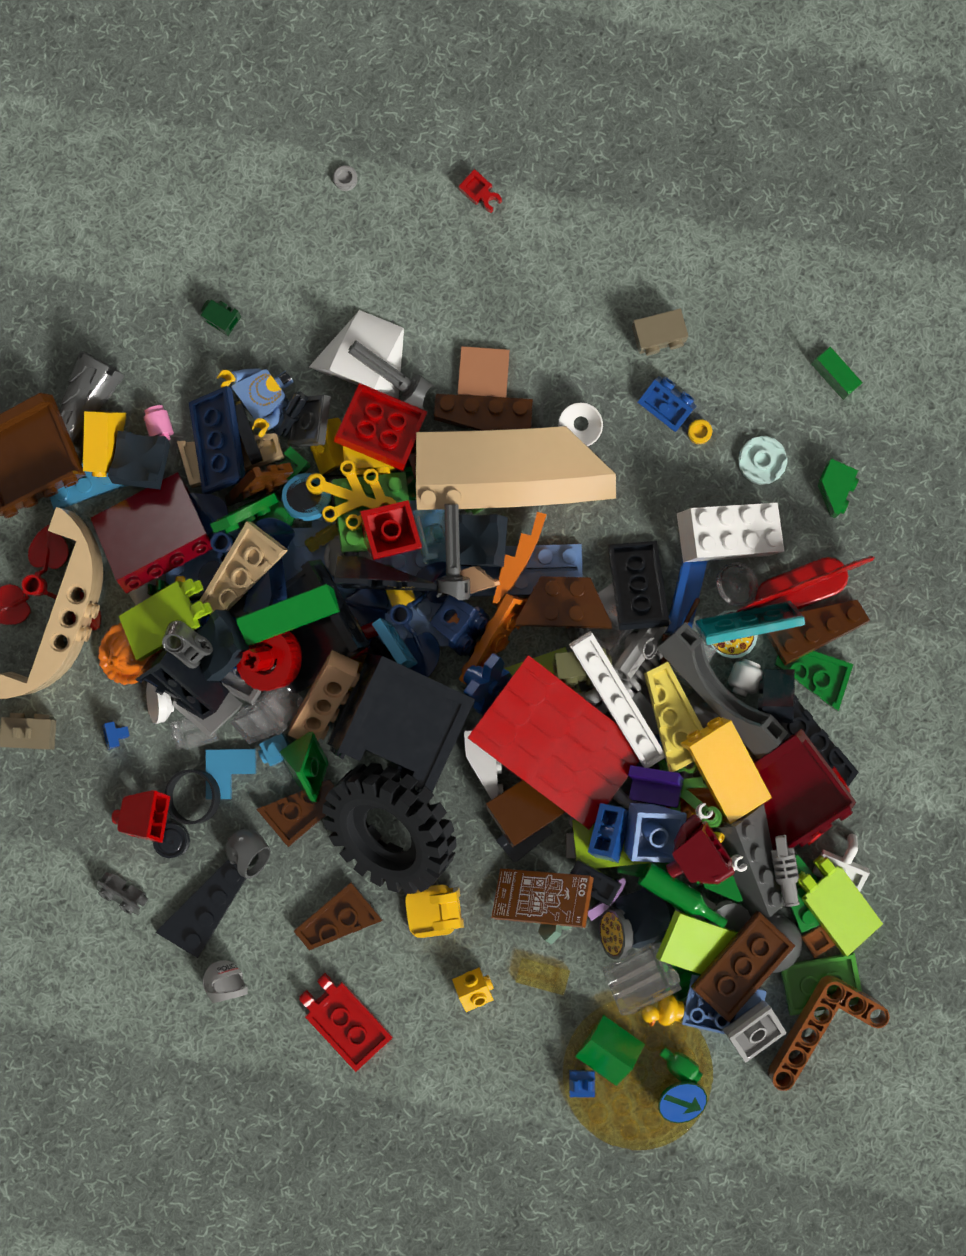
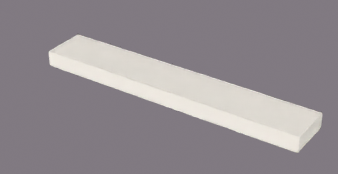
M589 631L570 643L571 649L643 767L649 768L664 759L663 749L593 633Z

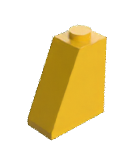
M84 411L83 471L92 472L94 477H107L115 454L118 431H124L126 413Z

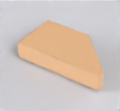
M479 566L461 570L460 575L470 578V594L500 585L497 579L490 577Z

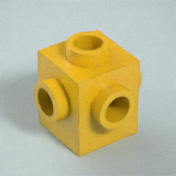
M480 967L452 979L458 998L466 1012L493 1001L490 990L494 989L489 975H483Z

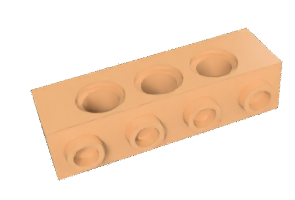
M332 650L292 719L288 732L289 736L299 739L308 732H314L317 740H324L329 730L328 723H334L340 710L338 706L346 703L350 694L348 689L350 686L354 688L359 680L360 674L357 673L359 662Z

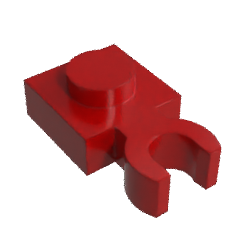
M475 169L458 186V190L475 205L481 200L484 203L485 210L489 213L493 212V207L489 205L490 200H496L499 204L502 202V198L498 193L489 192L492 189V184Z

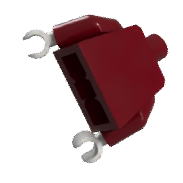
M702 803L696 807V815H691L680 827L674 839L675 847L672 851V856L675 860L667 864L666 868L672 878L684 873L691 883L720 884L734 875L735 870L745 871L747 864H741L737 867L738 860L742 859L743 856L736 854L730 858L706 821L702 823V819L710 818L713 815V810H710L707 815L702 814L701 809L706 805V803Z

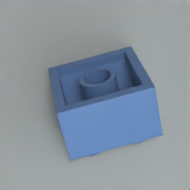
M629 803L623 851L631 861L671 863L675 860L672 856V851L675 847L674 839L680 827L686 822L687 814L656 804Z

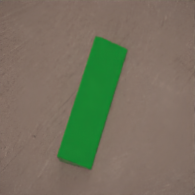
M326 584L239 617L236 621L247 646H251L340 612L334 588Z

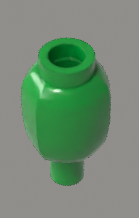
M666 1047L661 1050L659 1055L667 1061V1068L679 1081L698 1083L703 1073L699 1071V1065L694 1060L681 1052L672 1053Z

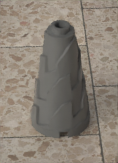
M81 351L77 357V362L68 380L69 385L61 400V408L59 410L72 443L76 442L84 431V411H99L125 376L121 371L98 358H92V355Z

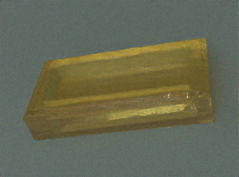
M522 957L515 982L564 995L570 970Z

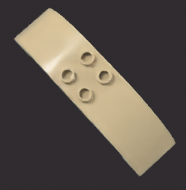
M56 507L48 529L50 532L73 539L76 543L29 678L14 672L0 673V699L35 693L53 684L71 668L82 649L84 641L87 642L91 636L92 628H90L92 618L95 619L100 609L98 601L103 583L102 556L91 530L73 511ZM82 589L84 591L83 599L80 598V592ZM73 613L76 615L75 623L72 621ZM65 636L68 640L67 646H65L64 644Z

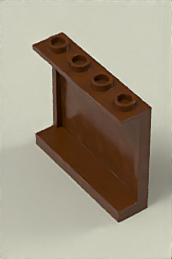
M38 393L0 414V516L11 518L19 513V509L37 505L39 499L58 494V489L62 487L76 485L79 482L78 479L86 475L53 395Z

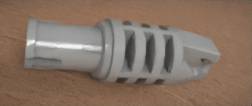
M786 835L776 836L777 850H771L776 882L781 885L783 906H797L800 904L796 888L799 876L794 847L788 848Z

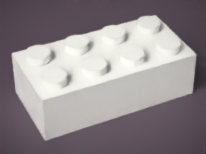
M778 503L690 508L677 513L683 562L762 557L784 551Z

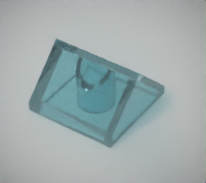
M445 510L412 511L422 544L420 550L424 564L446 559Z

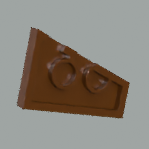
M331 780L322 782L316 802H311L305 793L300 791L256 810L282 841L290 847L326 816L322 813L323 804L327 801L325 799L327 794L335 785Z
M351 882L295 929L294 933L309 950H312L379 923L383 919Z

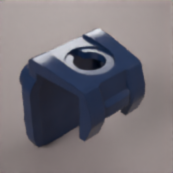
M448 595L429 623L449 640V647L460 656L468 655L471 657L476 645V639L485 633L486 625L490 619L488 614L479 606L473 607L462 600ZM448 610H455L457 612V617L460 619L457 624L455 622L447 623L444 620Z

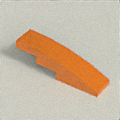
M537 512L531 535L521 533L515 557L505 554L504 567L501 568L498 580L500 585L496 587L492 605L498 606L500 600L512 589L527 566L538 543L547 514Z

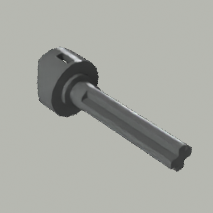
M354 341L353 345L348 349L350 355L403 391L400 397L401 401L423 409L426 392L429 388L434 387L431 382L421 375H416L410 380L361 343Z
M444 504L446 576L437 578V598L451 595L458 600H465L470 598V578L460 575L459 505Z

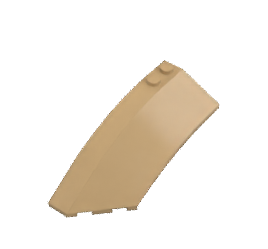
M567 426L505 430L416 432L417 510L444 509V504H458L459 509H477L616 499V473L599 459Z

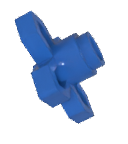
M494 653L484 663V667L473 665L467 669L464 675V682L467 684L464 694L475 699L474 709L482 716L493 704L496 695L504 689L512 678V674L503 668L505 663L502 658Z

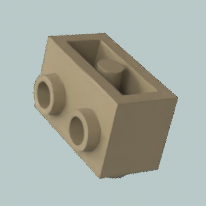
M681 309L634 320L632 324L639 354L646 353L647 356L660 352V349L669 347L671 350L684 346L683 343L689 337Z

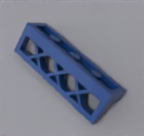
M682 558L669 613L671 624L665 633L671 634L683 624L695 599L699 598L707 561L683 562ZM696 609L688 623V625L691 628L693 625Z

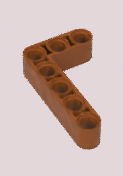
M832 975L824 976L817 984L769 1066L768 1075L772 1083L781 1091H787L792 1088L839 1008L874 1028H882L888 1024L890 1019L888 1010L878 1000ZM837 985L835 993L827 994L829 986ZM859 997L856 1005L849 1006L851 998ZM825 1007L821 1015H814L816 1008ZM880 1009L878 1017L870 1018L874 1010ZM807 1028L812 1029V1033L809 1036H801L803 1030ZM799 1050V1055L796 1058H789L791 1051ZM787 1072L784 1079H776L778 1073Z

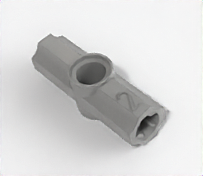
M668 626L643 628L627 636L625 650L613 666L617 675L622 680L629 681L645 659L650 660L656 655L658 640Z

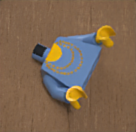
M259 368L242 369L233 372L223 370L216 377L217 379L224 378L226 380L221 384V388L229 386L231 383L233 384L231 386L255 419L251 429L253 430L256 427L262 429L258 434L259 437H263L267 430L278 424L282 415L281 410L283 407H287V402L289 401L282 390L294 383L286 371L273 378L267 369L261 370Z

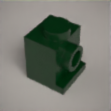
M212 299L207 300L201 309L202 319L226 336L230 335L240 320L241 315L235 308L230 312L232 308L222 301L216 303Z

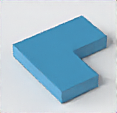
M256 749L206 750V772L217 781L221 799H232V774H256ZM206 781V799H212V791L209 783Z

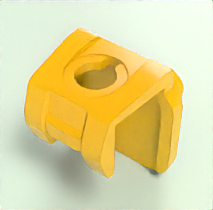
M444 884L432 885L425 891L420 892L417 890L415 894L406 895L408 927L415 937L425 938L448 935L454 929L464 928L459 902V887L449 888Z

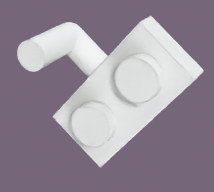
M849 834L847 836L848 848L843 857L826 850L822 851L821 856L829 858L835 867H842L857 889L861 891L870 874V869L852 862L858 851V842L855 834ZM815 865L813 868V874L821 878H824V876L820 873V871Z

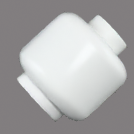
M747 659L734 663L728 677V684L734 687L732 692L746 697L747 693H757L759 682L764 677V673L760 669L761 665Z

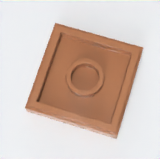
M461 346L458 395L506 398L510 350Z

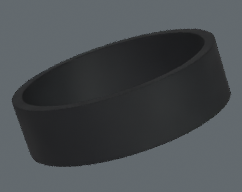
M198 769L182 770L176 773L167 783L164 794L170 796L168 813L176 821L183 824L206 822L214 816L221 800L217 781L208 772ZM192 772L204 777L212 791V802L208 812L196 821H190L182 817L177 812L173 803L175 785L181 777Z

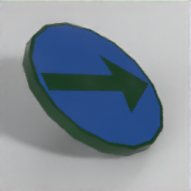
M676 1082L668 1086L661 1093L658 1100V1110L662 1117L669 1122H689L697 1118L704 1111L707 1105V1094L703 1087L696 1082Z

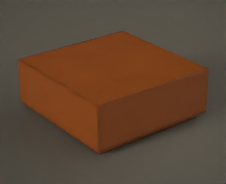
M821 925L801 935L803 942L814 958L835 946V943Z

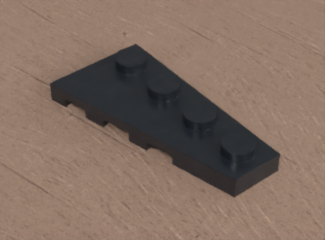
M795 695L794 723H779L788 732L782 742L802 729L831 768L835 766L849 787L859 772L839 747H836L828 738L829 735L824 729L819 727L811 713L807 709L805 710Z

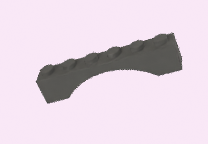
M686 622L657 647L663 657L671 663L720 718L732 721L742 742L758 759L779 746L788 732L771 714L761 712L746 705L722 685L708 663L703 640Z

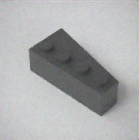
M761 804L732 824L722 821L720 826L712 828L714 832L724 834V841L721 844L730 858L736 854L743 856L742 859L738 860L737 867L741 864H747L745 871L735 870L733 877L743 899L741 904L748 910L750 917L756 911H759L764 917H771L783 906L781 888L778 882H776L771 853L773 848L764 804Z

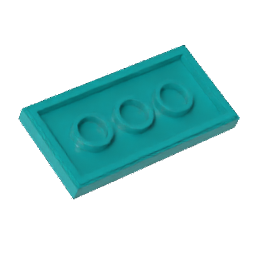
M791 601L748 609L738 613L733 612L695 621V624L706 645L803 626L805 625V620Z

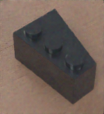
M165 649L149 658L135 678L140 683L145 680L157 687L155 692L163 695L165 692L177 699V705L202 720L216 713L230 692L221 681H207L203 675L200 663L194 669L189 668Z

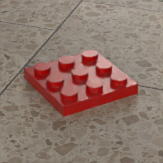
M359 383L337 431L334 442L403 471L415 443L416 432L420 431L427 411Z

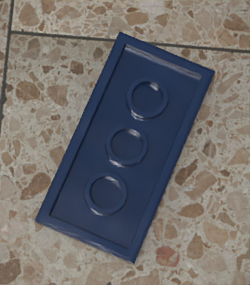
M225 386L188 402L203 494H211L239 483L246 475L233 392L231 387Z

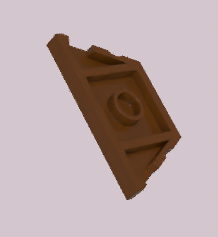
M291 464L269 465L266 467V470L262 471L259 467L252 468L224 497L227 505L231 506L243 500L252 499L264 492L270 494L279 490V486L286 483L287 478L293 473Z
M541 576L516 619V626L612 629L610 618L590 577Z

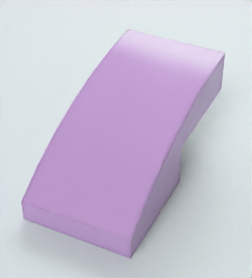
M623 877L617 879V881L622 883V885L618 893L616 894L614 900L612 901L611 905L617 899V897L619 896V894L621 893L626 884V881ZM602 902L597 903L588 909V917L591 921L606 911L609 906Z

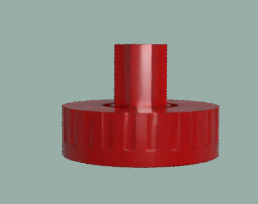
M290 631L249 646L250 649L243 652L242 659L236 665L240 677L252 688L259 691L280 689L289 685L297 677L302 662L301 649L295 636ZM276 659H277V665H276V667H275L274 669L270 670V669L273 668V666L275 665V662H276Z

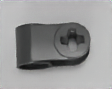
M176 620L169 623L162 639L163 648L192 669L199 665L200 660L205 655H210L213 651L211 643L205 637L200 636L182 621Z

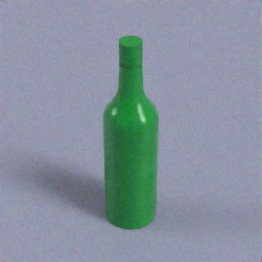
M650 862L642 872L638 884L687 915L703 916L721 928H724L728 920L709 908L698 891L676 877L672 878L668 872Z

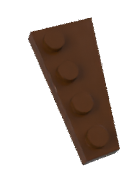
M436 394L434 420L477 431L489 430L502 426L503 430L531 428L533 399Z
M857 599L800 612L804 616L805 625L765 634L785 666L867 624L870 619Z

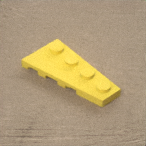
M666 662L646 672L644 675L669 772H675L694 762L689 751L682 747L681 742L687 739L686 736L689 733L702 730L703 727L669 662Z

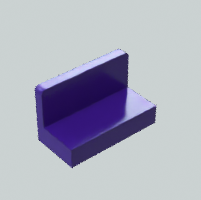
M630 765L628 775L632 779L629 795L631 801L678 808L684 781L679 773Z

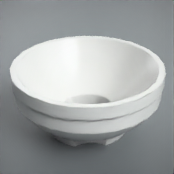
M580 402L565 408L559 418L558 427L567 426L586 446H589L600 437L603 429V420L601 414L594 406ZM579 416L585 417L589 423L587 429L579 431L574 427V420Z
M147 682L146 700L151 721L154 724L165 722L171 712L174 711L175 707L172 704L175 698L165 692L163 695L155 692L157 687Z

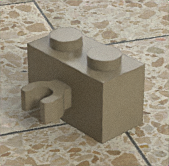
M10 713L9 717H1L0 747L55 749L56 720L49 719V715L34 714V719L25 718V713Z

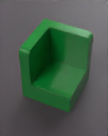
M291 446L284 452L286 457L280 463H290L293 469V473L287 478V481L296 475L305 473L311 467L309 462Z

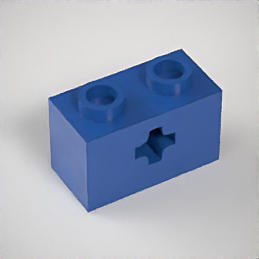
M600 803L588 853L595 858L619 863L626 835L628 811L626 809Z

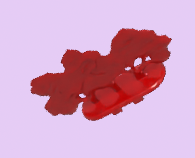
M869 556L846 565L836 558H821L767 579L757 588L755 600L747 606L738 609L736 613L791 601L797 609H801L843 591L847 585L848 570L871 562L875 557Z

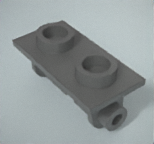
M106 872L103 875L101 881L104 883L97 882L98 894L107 901L114 900L119 903L120 909L130 915L134 913L138 916L140 914L139 905L143 907L149 899L145 896L146 893L133 885H130L126 892L122 889L127 882L113 872L111 874Z

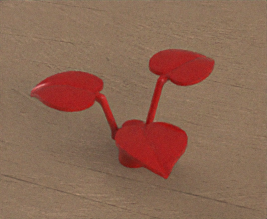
M50 525L45 526L38 532L28 550L30 564L36 568L43 567V569L39 572L36 571L35 575L26 576L22 581V589L11 584L0 587V624L16 625L25 621L31 612V608L26 602L30 598L29 595H47L56 600L57 595L47 590L48 584L41 575L47 572L48 567L51 569L62 567L68 559L69 548L61 535L48 531ZM80 592L81 599L84 598V592ZM100 609L95 619L92 618L90 624L92 631L100 627ZM73 613L72 615V621L74 623L76 621L75 613Z

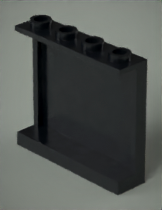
M321 559L307 561L301 566L302 571L285 582L287 599L327 584L334 588L340 612L290 630L297 639L302 654L300 671L294 681L287 685L293 694L305 691L312 686L332 650L346 657L353 658L370 646L369 641Z

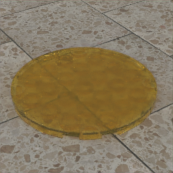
M625 997L610 1001L596 1008L575 1029L566 1047L563 1060L564 1089L569 1105L577 1119L588 1131L603 1142L629 1150H649L672 1143L687 1133L702 1115L701 1113L697 1118L689 1122L673 1123L664 1119L660 1114L658 1100L661 1093L668 1086L681 1082L669 1072L667 1061L659 1055L664 1047L672 1053L681 1052L687 1055L699 1065V1071L703 1075L698 1084L703 1087L707 1094V1103L713 1083V1065L710 1051L698 1028L682 1025V1021H674L669 1026H663L658 1021H655V1024L650 1027L649 1023L643 1020L641 1013L644 1007L652 1005L657 1008L659 1000L654 998ZM603 1014L645 1043L633 1070L617 1086L595 1071V1097L569 1096V1070H593L576 1058L575 1055Z

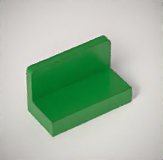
M831 347L817 356L811 363L843 400L863 383Z

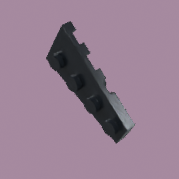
M227 860L155 933L199 958L246 878L238 873L237 864H231Z

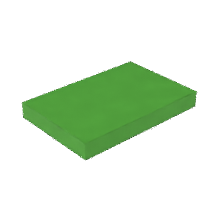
M854 952L849 956L840 954L795 962L790 968L781 972L790 1016L798 1015L802 1012L817 984L826 975L835 976L862 991ZM837 985L829 986L827 994L835 993ZM859 997L851 998L849 1005L857 1004ZM818 1007L815 1011L825 1010V1007Z

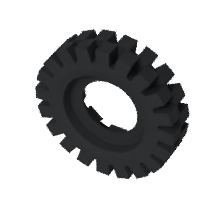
M370 763L368 767L365 764L358 765L353 770L351 769L329 791L325 798L327 801L323 804L322 813L327 815L323 819L325 829L333 831L329 835L334 846H344L339 853L346 862L355 859L357 864L353 869L361 876L370 871V882L379 887L386 881L388 890L397 893L402 888L405 894H415L417 890L420 892L427 890L446 870L455 856L454 849L457 847L456 837L451 836L455 831L452 821L442 819L447 813L440 802L430 805L429 801L433 798L434 794L426 787L417 792L415 786L418 780L409 774H406L400 781V770L388 766L383 770L381 764ZM380 808L395 816L410 833V848L403 852L404 848L391 842L386 844L381 840L382 835L372 824L368 825L366 821L368 810Z

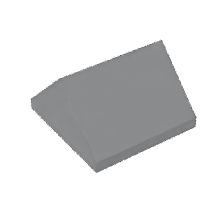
M764 1000L722 1029L745 1063L786 1034L772 1008Z

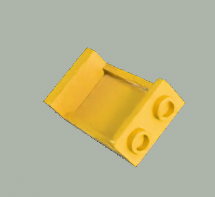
M716 717L707 723V727L689 733L686 736L687 739L681 742L682 747L689 751L723 815V821L732 824L772 798L731 720Z

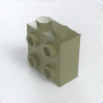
M574 652L555 654L553 671L554 675L571 689L576 688V684L586 683L587 687L594 686ZM606 655L612 665L611 655Z

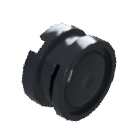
M166 824L163 843L153 841V847L162 857H179L189 848L190 835L187 829L180 824Z

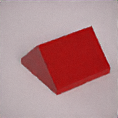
M409 500L360 511L364 544L373 560L422 548Z

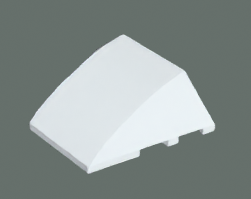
M359 310L309 368L329 376L333 375L357 386L361 383L399 399V389L350 355L348 349L353 345L354 341H358L401 372L404 328Z

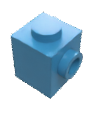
M280 733L259 744L261 750L258 753L263 763L275 766L284 761L279 751L290 745L285 733Z

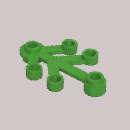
M664 759L654 764L659 765V770L669 771ZM694 762L692 769H686L685 766L675 772L686 771L689 774H693L698 768ZM702 776L686 778L683 781L680 797L695 810L703 802L687 789H709L705 785ZM679 801L678 808L670 807V809L681 812V802ZM703 806L701 809L703 815H707L710 810H713L715 817L713 820L702 819V822L706 821L710 828L720 826L723 821L721 811L714 806Z

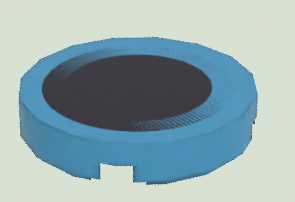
M311 473L294 476L287 481L282 490L284 508L295 519H303V521L318 519L322 516L323 509L330 504L331 494L323 492L319 495H314L308 491L306 480ZM314 479L311 482V485L314 487L320 484L319 479Z

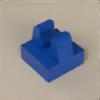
M114 722L102 725L107 750L119 747V740L130 736L128 726L116 729Z
M569 1070V1096L595 1097V1071Z

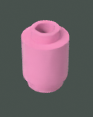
M162 405L145 409V416L143 418L149 436H165L169 441L170 436L174 432L167 410H164Z

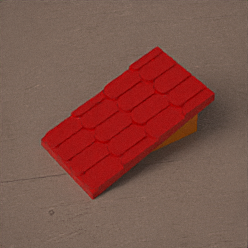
M529 655L467 737L588 830L596 821L600 803L609 804L629 776L630 765L636 766L640 761L618 724Z

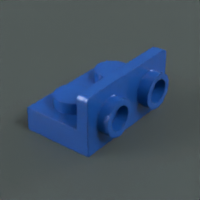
M658 376L637 403L676 432L697 405L693 403L695 400L688 393H681L675 389V384L670 379Z

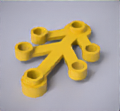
M350 460L343 461L340 465V470L347 477L352 491L326 482L325 478L318 473L309 475L306 480L308 491L314 495L326 492L348 500L338 506H326L323 509L322 515L327 522H334L337 517L361 506L373 509L384 504L397 503L393 498L385 496L378 481V472L375 469H367L363 475L364 481L371 486L376 499L367 497L355 473V465ZM351 465L353 468L350 472H345L343 470L344 466ZM370 473L376 475V478L372 481L367 479V475ZM314 479H319L320 484L314 487L311 485ZM327 511H334V516L327 518L325 516ZM351 514L346 518V526L351 531L358 530L362 525L360 515ZM357 519L358 524L352 527L349 525V521Z

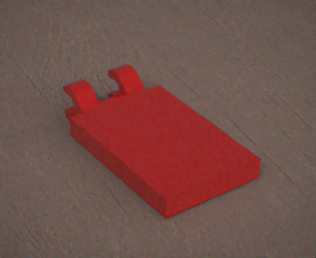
M324 973L317 982L325 992L315 1000L312 994L306 990L299 996V1000L309 1010L305 1018L350 1067L357 1072L393 1036L343 981L336 986L333 980Z

